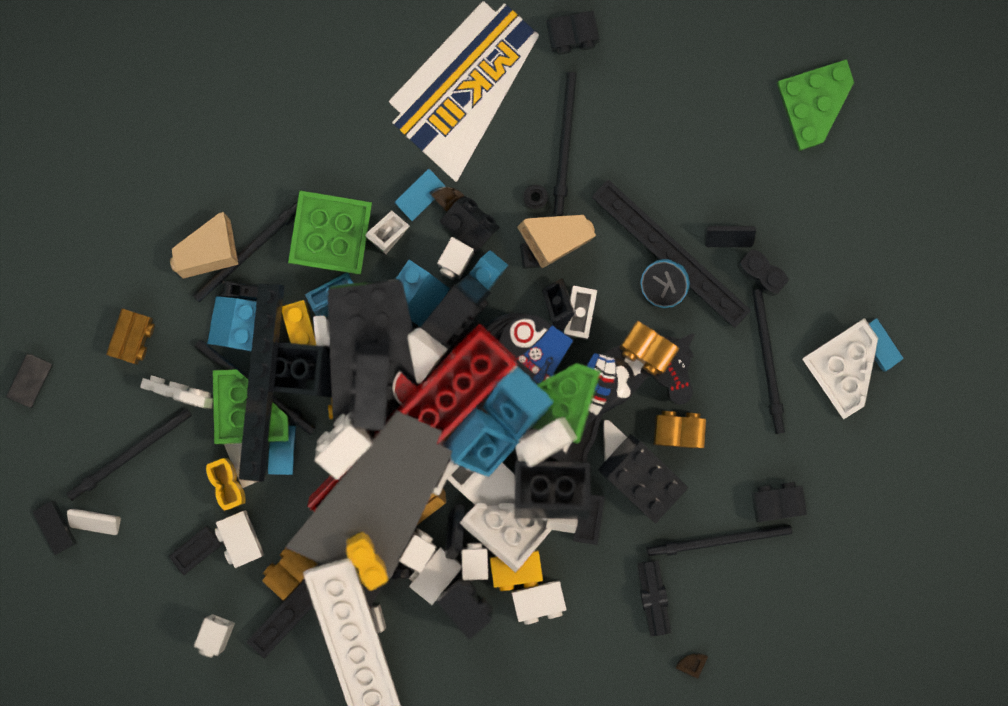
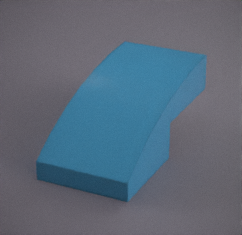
M289 426V441L270 442L268 474L293 475L296 426Z

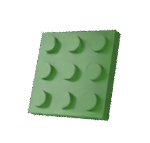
M299 191L288 263L361 275L366 244L365 235L368 231L372 202Z

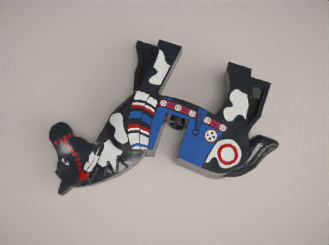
M509 313L498 316L483 326L516 357L517 365L509 373L518 367L536 385L554 376L555 369L573 341L547 321L535 315ZM689 334L681 339L662 336L676 345L679 350L661 375L658 373L652 375L643 369L644 364L640 361L635 360V362H632L622 355L624 351L619 348L621 345L610 349L603 355L594 353L586 366L600 370L601 374L579 443L571 442L552 454L551 457L559 462L587 463V456L595 442L602 415L626 402L649 376L660 386L667 388L668 399L673 404L681 405L690 401L693 395V388L688 375V367L694 355L689 345L695 334ZM495 387L486 395L484 401L482 399L474 407L475 409L489 414L483 406Z

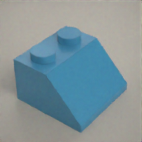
M408 260L396 278L403 281L411 321L419 327L424 324L450 290L449 287L411 260Z
M216 296L207 344L251 352L257 302Z
M517 367L497 384L483 408L518 442L546 413L553 401L526 373Z
M474 408L443 444L445 448L452 450L450 457L454 463L490 477L519 444V441L517 442L491 415Z

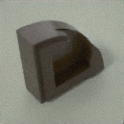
M440 187L429 193L446 212L457 200L464 196L463 193L452 187Z
M699 653L687 655L677 663L675 668L698 679L708 656Z

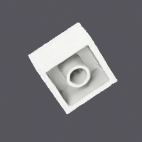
M349 413L347 415L342 414L335 421V428L330 433L326 431L317 440L318 446L315 449V461L336 479L372 445L373 429L354 428V420H349Z

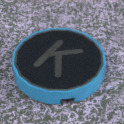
M669 259L656 260L650 264L641 278V289L646 299L653 305L662 308L674 307L682 302L690 286L689 276L684 267Z

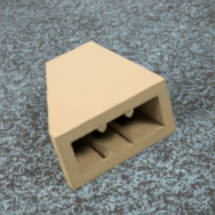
M224 212L217 214L172 248L173 257L170 258L172 270L182 278H187L238 265L231 220Z
M584 215L527 218L517 226L541 268L588 243L596 236L593 224Z

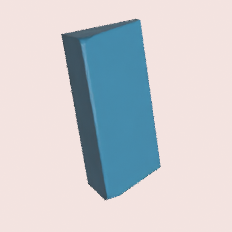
M428 169L395 201V205L413 221L435 200L429 193L437 188L446 186Z
M344 273L305 294L316 316H328L327 293L331 286L354 284L349 273Z
M876 318L868 324L878 337L874 359L881 370L885 372L904 358Z

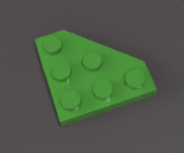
M847 59L777 82L799 151L820 145L826 139L854 84Z
M577 363L537 384L541 390L547 393L553 403L532 428L542 430L557 419L565 417L578 438L573 442L579 443L601 371Z
M238 370L213 371L214 444L216 445L242 443L248 379ZM272 402L268 442L289 441V417Z

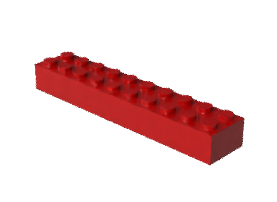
M479 324L430 373L417 389L385 419L384 427L395 413L399 411L442 431L437 442L439 444L517 365L516 357ZM381 430L373 431L372 441L381 432ZM353 464L338 479L330 475L309 497L308 507L313 512H315Z

